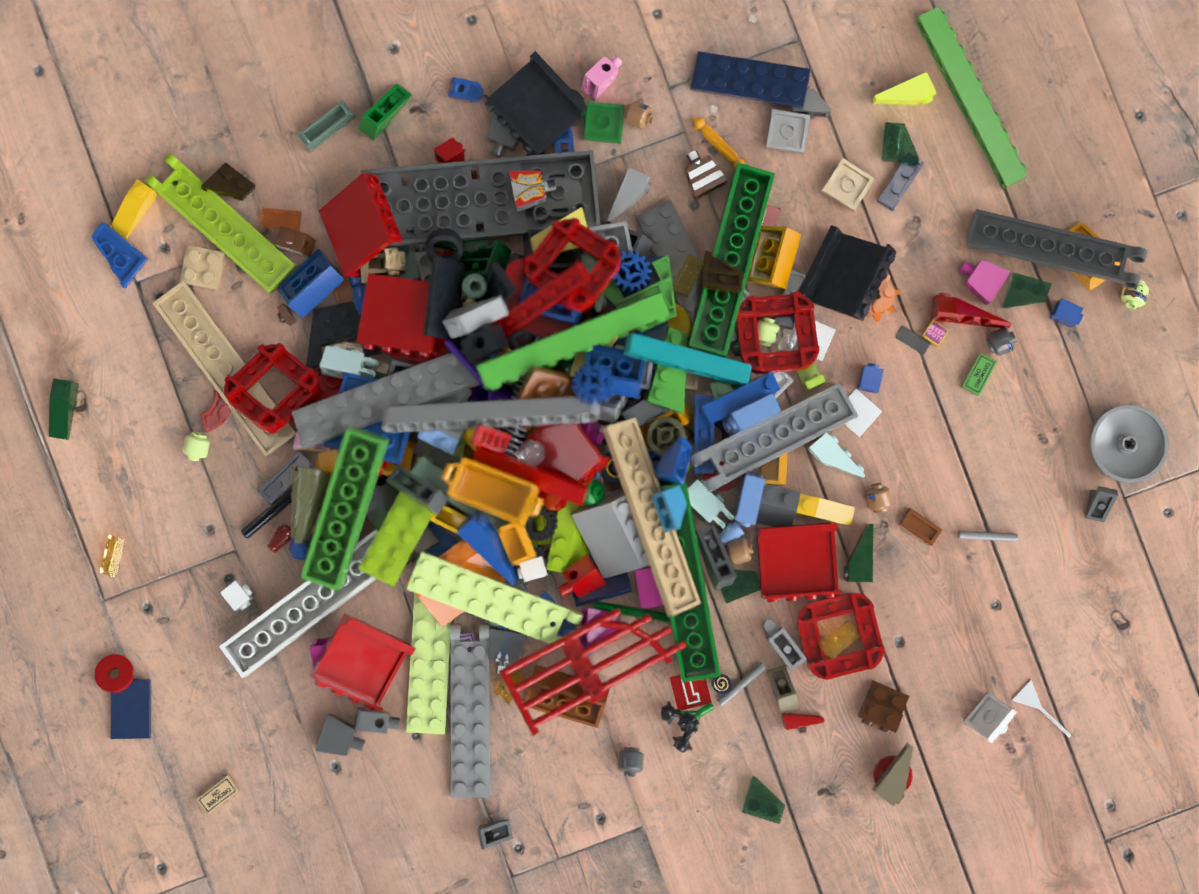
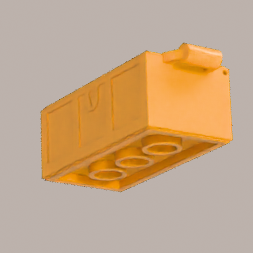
M462 457L460 464L447 463L441 477L450 486L447 494L451 499L521 527L525 526L528 516L538 515L543 503L537 497L539 490L536 485L465 457ZM454 467H456L457 471L454 475L452 482H450L448 480L451 476Z

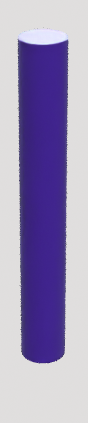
M448 339L444 343L445 346L481 386H484L478 370L472 363L469 364L466 356L451 339Z

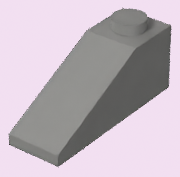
M628 168L608 216L607 223H614L643 197L644 192L648 194L652 184L649 182V175Z
M498 296L452 310L443 323L451 338H455L508 315L509 311L502 297Z

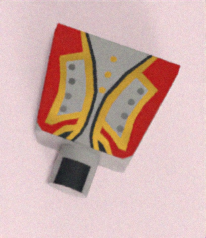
M541 171L509 172L517 212L546 202L545 192L556 190L555 179L543 180Z

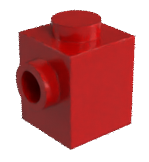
M453 137L434 148L435 160L438 164L465 161V148L462 143L457 142Z

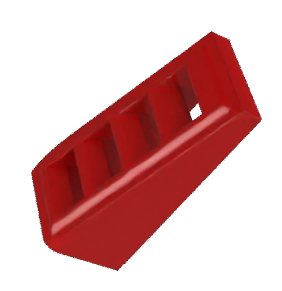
M477 424L470 443L504 453L511 435L499 429Z
M782 714L786 730L825 722L824 717L819 715Z

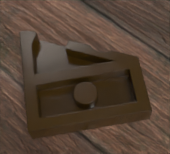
M225 162L201 185V189L203 191L213 190L219 192V195L231 196L234 199L243 201L255 190L256 185Z
M705 251L702 288L741 293L743 272L735 267H731L726 261H720L713 257L710 251Z

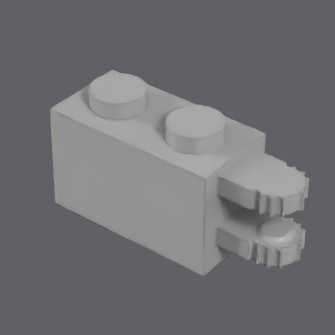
M764 620L762 627L768 634L767 641L790 671H793L807 660L783 627L778 628L772 620Z

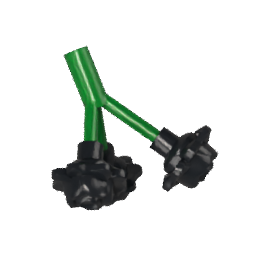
M667 701V705L661 708L662 720H666L668 725H671L675 717H679L677 724L684 734L678 737L673 736L675 741L673 746L683 753L687 750H692L689 739L693 732H698L699 719L714 709L712 703H708L697 711L674 709L670 701Z

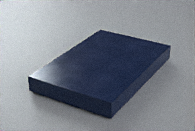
M151 679L133 680L127 689L119 693H111V739L151 738Z

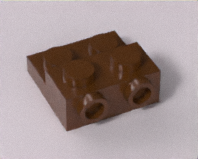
M872 680L858 717L862 718V723L871 727L873 723L879 725V730L890 734L891 731L896 733L910 696Z

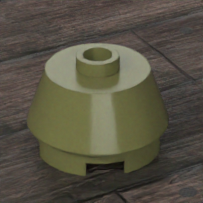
M671 417L657 419L651 424L647 432L649 447L655 453L662 456L680 437L686 438L682 424Z

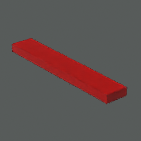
M581 261L576 263L510 310L508 315L493 322L492 325L501 324L505 336L508 338L591 279L589 273Z
M476 446L472 461L534 484L538 490L579 506L583 505L588 491L587 486L498 451Z

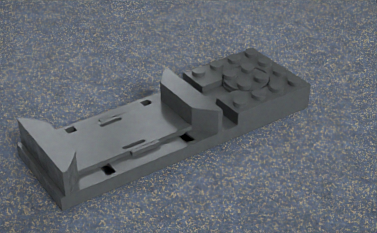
M593 150L361 170V174L377 175L396 225L400 230L403 242H392L387 247L426 244L428 236L439 228L454 230L460 235L462 241L499 237L504 241H509L508 237L522 236L529 229H546L556 220L563 219L581 207L587 228L601 225ZM471 167H478L479 179H472ZM541 171L543 180L555 179L556 190L545 192L546 202L517 212L509 172ZM402 173H409L410 185H402ZM477 224H484V233H477ZM414 230L415 239H407V231ZM439 240V241H437V242H435V243L452 242V241H449V240Z

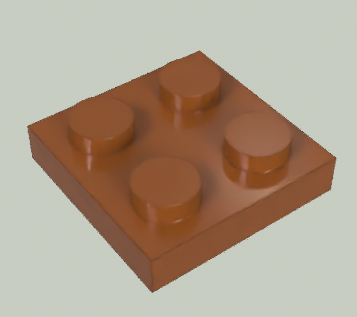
M533 366L517 395V399L561 398L570 381V377L567 374Z

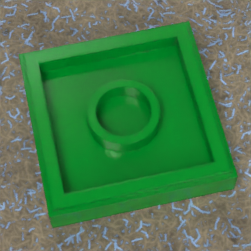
M586 102L587 113L585 114L583 141L621 144L625 105Z

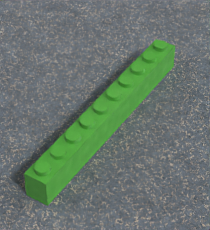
M938 6L918 16L915 23L1003 190L1023 180L1027 176V169L1022 162L1020 163L1017 157V149L1010 144L1008 132L999 123L1000 117L997 112L993 111L989 96L984 94L980 79L975 77L972 63L967 61L964 56L965 50L963 46L958 44L954 29L949 27L945 12L941 11Z
M657 292L476 365L484 388L494 390L501 387V383L508 380L511 383L519 380V375L524 373L529 375L533 366L541 367L545 365L546 368L557 364L556 360L561 358L564 361L575 357L574 353L582 351V353L593 350V345L600 343V346L612 342L611 338L613 337L623 338L630 335L629 331L633 329L640 331L647 328V324L654 321L657 324L665 321V316L670 315L662 292Z

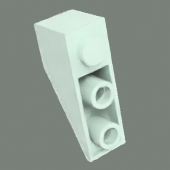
M826 432L807 448L819 463L858 478L865 477L863 467L858 462L854 463L850 459L851 454L847 449L839 447L837 444L839 441L832 433L828 434Z

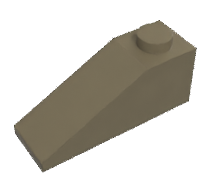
M909 743L905 744L872 788L875 793L892 806L899 804L905 796L903 793L906 790L913 746Z

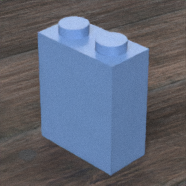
M772 393L723 419V426L725 431L733 436L782 410Z
M748 472L742 476L734 511V518L739 522V525L750 527V524H756L766 480L762 474Z

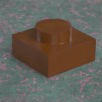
M284 303L277 307L279 310L277 315L283 323L286 322L291 326L297 322Z

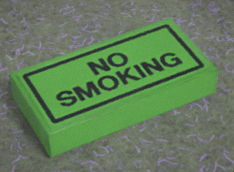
M979 353L961 387L979 396L997 361Z

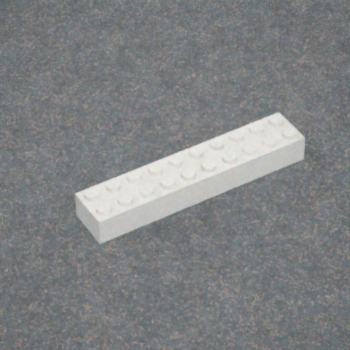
M377 530L357 543L345 584L340 590L337 591L311 581H306L219 646L242 678L250 675L377 580L358 569L378 533Z

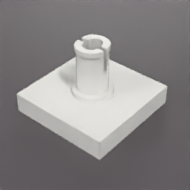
M988 692L964 722L992 743L999 734L1007 731V724L1017 712Z

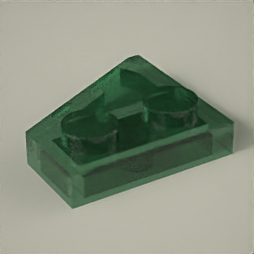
M885 122L882 161L919 163L918 154L905 123Z
M752 775L742 813L780 824L785 804L756 776Z

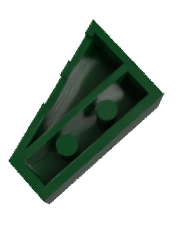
M495 240L492 245L486 247L482 245L478 247V250L463 252L461 259L458 261L465 263L463 280L470 274H479L487 281L490 266L493 263H499L502 269L505 270L511 250L501 241Z

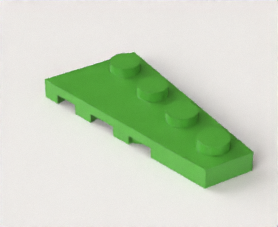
M669 327L664 342L687 348L688 333ZM657 364L646 402L683 414L686 372Z

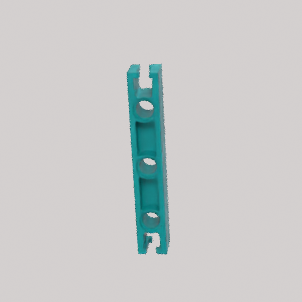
M634 333L631 336H627L623 353L624 356L738 386L749 383L752 365Z

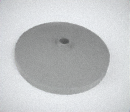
M1123 405L1108 410L1097 419L1090 433L1089 450L1094 464L1104 475L1118 482L1133 483L1146 480L1159 471L1168 455L1169 439L1163 423L1154 413L1140 406ZM1125 441L1128 443L1127 448L1125 447Z

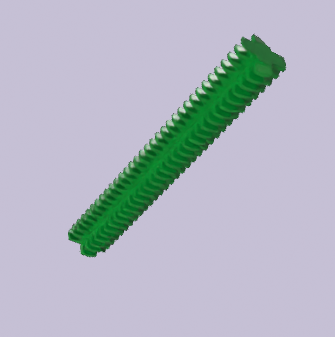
M597 601L594 605V609L608 612L619 608L622 616H634V618L639 617L640 619L650 614L653 621L657 622L658 620L660 623L665 621L667 624L671 621L670 616L668 617L665 612L637 609V607L632 608L630 606L625 607V605L615 603L613 605V603L608 602L606 604L603 601L602 603Z

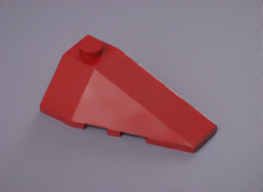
M939 293V295L933 297L931 321L1007 329L1012 325L1011 322L959 298L950 297L951 294Z

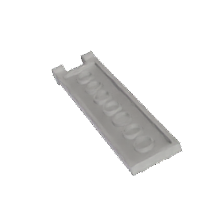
M838 383L694 454L690 459L695 467L710 459L718 476L709 479L704 485L708 492H712L722 485L824 435L826 432L828 433L856 419L858 414L841 384ZM722 461L724 466H720L719 462Z
M450 624L451 798H490L489 624H480V641H461V624ZM469 646L473 648L472 652L467 650Z

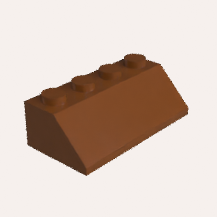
M535 665L532 675L547 667ZM556 671L530 685L525 702L569 679L573 675ZM578 682L531 708L547 713L585 692ZM607 697L592 705L589 700H586L558 716L598 728Z

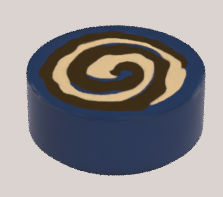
M721 674V676L713 678L712 687L715 692L725 694L731 689L732 683L727 675Z

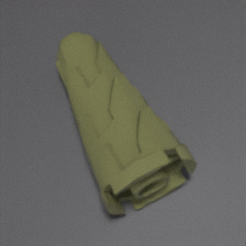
M292 466L290 537L294 538L293 542L305 544V540H309L313 526H315L319 508L323 502L332 472H327L325 477V471L299 467L297 472L298 466Z

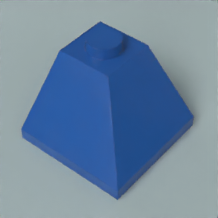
M680 437L661 457L660 463H657L655 472L661 481L684 485L693 449L684 437Z

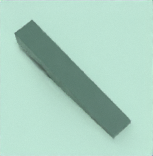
M422 456L411 471L413 475L440 489L449 499L447 502L467 516L478 510L451 499L447 494L450 486L445 480L441 479L443 471ZM478 510L488 518L496 532L497 529L511 524L509 521Z

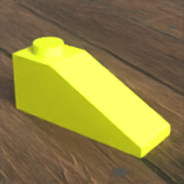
M926 72L875 95L872 102L873 104L918 105L922 103V105L933 101V97L937 92Z

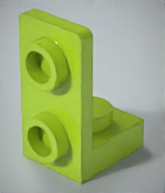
M815 364L805 370L796 371L805 391L826 381L823 374L819 375Z

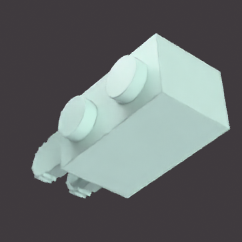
M326 346L320 363L322 375L341 379L344 378L345 372L374 378L376 373L364 367L377 368L379 362L375 359L364 357V354L358 350L349 351L339 346Z
M697 479L688 488L691 507L708 523L714 520L722 529H725L727 526L716 515L722 511L732 521L734 516L725 508L723 504L725 500L718 493L713 495L711 492H708L704 485L705 481Z

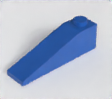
M770 372L703 405L701 409L710 425L780 390V387L773 373Z
M476 510L461 523L456 533L513 586L519 576L516 565L511 566L500 537L492 523L485 515Z

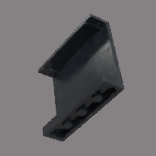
M536 51L530 55V62L489 97L486 94L484 95L485 108L490 113L494 112L498 116V122L503 127L507 126L511 130L509 132L516 141L520 140L523 143V149L528 154L532 153L533 155L542 153L587 113V106Z
M831 225L799 292L806 296L813 304L863 321L870 311L873 299L878 295L879 287L887 276L890 264L895 260L896 250L888 243L884 247L844 234L838 227Z

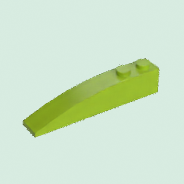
M569 501L566 502V507L557 513L558 527L552 538L546 570L563 573L586 554L589 556L590 553L571 513L584 507V505L579 506Z

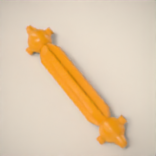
M692 117L694 122L693 129H700L702 135L729 162L734 163V168L738 162L745 164L746 159L744 157L742 159L738 158L737 153L710 126L705 125L704 117Z

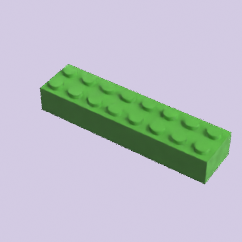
M355 426L346 429L303 568L302 579L337 591L344 586L387 450L389 438Z

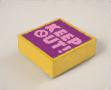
M932 320L922 337L938 347L949 330L935 320Z

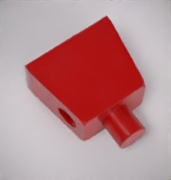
M586 554L563 572L567 581L560 585L558 589L563 597L574 591L577 597L581 598L606 585V582Z

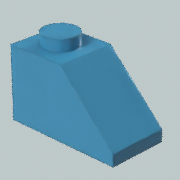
M679 485L651 495L664 533L679 529L687 505L681 486Z

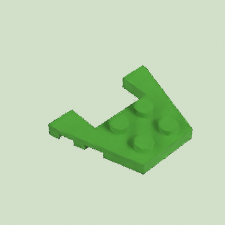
M668 255L652 262L660 279L659 282L626 298L623 297L619 287H615L616 281L610 282L605 287L604 296L616 308L657 292H662L670 315L665 316L666 320L655 324L654 321L648 323L647 328L640 330L641 333L677 316Z

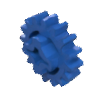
M629 250L627 255L622 251L620 253V268L611 281L617 282L615 287L622 286V292L626 288L629 293H632L633 289L638 292L651 279L648 275L652 270L647 269L650 262L645 263L646 256L644 255L640 258L638 251L635 255L632 254V250Z
M587 363L586 368L580 366L579 372H575V378L572 381L574 385L573 392H577L576 398L583 397L582 403L588 400L591 406L594 401H597L598 405H601L602 399L607 402L609 396H613V390L616 387L614 383L615 376H611L612 371H605V365L600 368L598 363H595L594 367H591L590 363ZM582 379H584V381H583V382H584L583 386H581V380H582ZM604 382L607 383V388H606V389H604V387H605V386H604Z

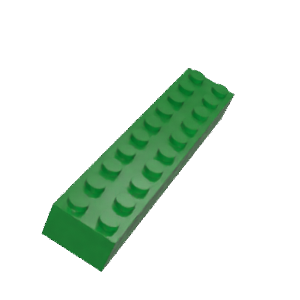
M739 162L734 168L711 255L720 261H726L731 267H735L743 272L741 293L702 288L687 348L723 358L727 356L775 173Z
M684 482V485H680L687 505L680 528L675 531L701 604L670 616L675 645L680 641H684L686 644L685 648L677 651L682 683L721 676L687 482ZM680 484L660 486L661 491H665Z

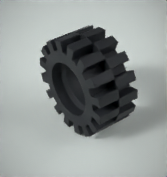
M543 505L540 507L538 515L546 519V527L541 531L533 527L532 521L535 515L528 516L524 526L531 540L541 541L549 539L555 534V530L558 527V519L555 517L557 515Z

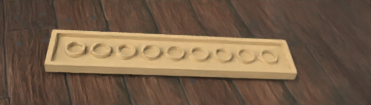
M184 280L152 303L265 457L270 456L296 436L297 432L290 423L274 434L260 430L230 405L224 395L225 378L228 374L233 376L246 363ZM259 381L247 391L266 408L269 407L272 410L276 406Z
M636 417L602 428L668 617L701 604L676 531L664 533L651 495L662 491Z

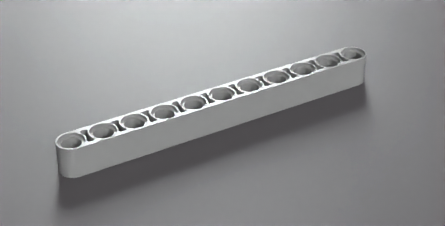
M576 397L393 406L383 409L382 429L386 432L394 433L476 428L477 424L487 427L595 422L599 419V405L597 401H594L592 406L588 400L582 403L583 397L578 399Z

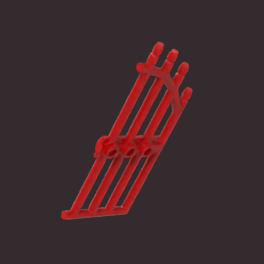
M619 608L499 670V673L532 736L539 733L538 726L586 700H589L591 705L609 696L606 691L607 689L663 660L666 665L671 663L673 660L670 656L678 650L685 648V642L680 641L676 645L664 649L657 640L671 632L669 626L650 635L639 629L643 624L652 620L650 614L628 624L612 620V618H616L621 614ZM599 626L618 629L583 648L578 638ZM628 633H632L642 639L595 665H592L588 654ZM649 644L657 652L656 655L603 683L597 674L600 670ZM559 647L562 648L566 658L514 684L509 674ZM568 665L572 667L575 673L574 676L523 702L519 691ZM578 682L580 683L585 693L534 720L532 719L528 711L529 708Z

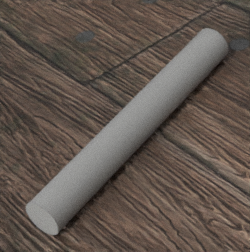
M959 531L958 538L1018 541V534Z
M762 663L758 664L718 700L719 704L723 707L764 671L766 667Z

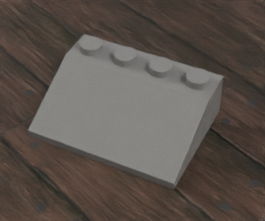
M623 487L604 496V499L599 504L584 506L571 513L603 579L649 565Z

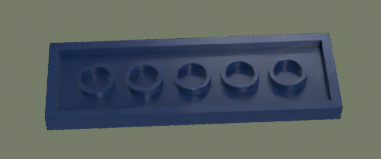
M698 51L691 90L804 108L811 69Z

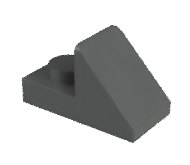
M1098 486L1097 490L1092 489L1085 518L1105 522L1118 496V490Z

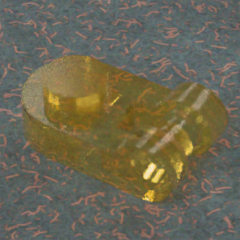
M519 669L509 674L514 684L526 679L524 672ZM502 680L493 693L496 696H501L505 699L504 702L509 705L513 698L510 693L504 690L506 684Z

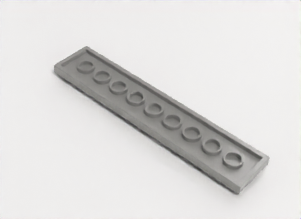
M452 353L297 409L292 411V415L303 447L307 449L345 435L346 429L351 426L364 428L382 421L383 409L386 407L426 405L480 384ZM482 360L479 362H474L472 364L476 368V365L483 363L484 361Z

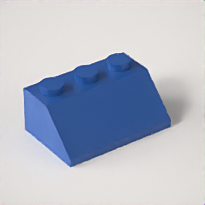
M317 249L277 286V289L287 305L303 318L317 304L325 300L328 294L335 288H338L345 279L322 251Z
M597 344L593 345V350L588 351L586 354L584 368L587 367V363H590L591 367H594L595 363H598L600 368L605 365V371L611 370V376H615L614 383L616 387L613 390V394L638 399L645 361L624 356L623 349ZM584 379L581 380V386L584 384ZM604 382V386H605L604 389L607 388V383H606V382Z

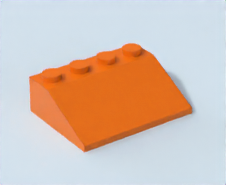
M464 539L438 557L502 583L506 581ZM414 592L442 627L464 612Z

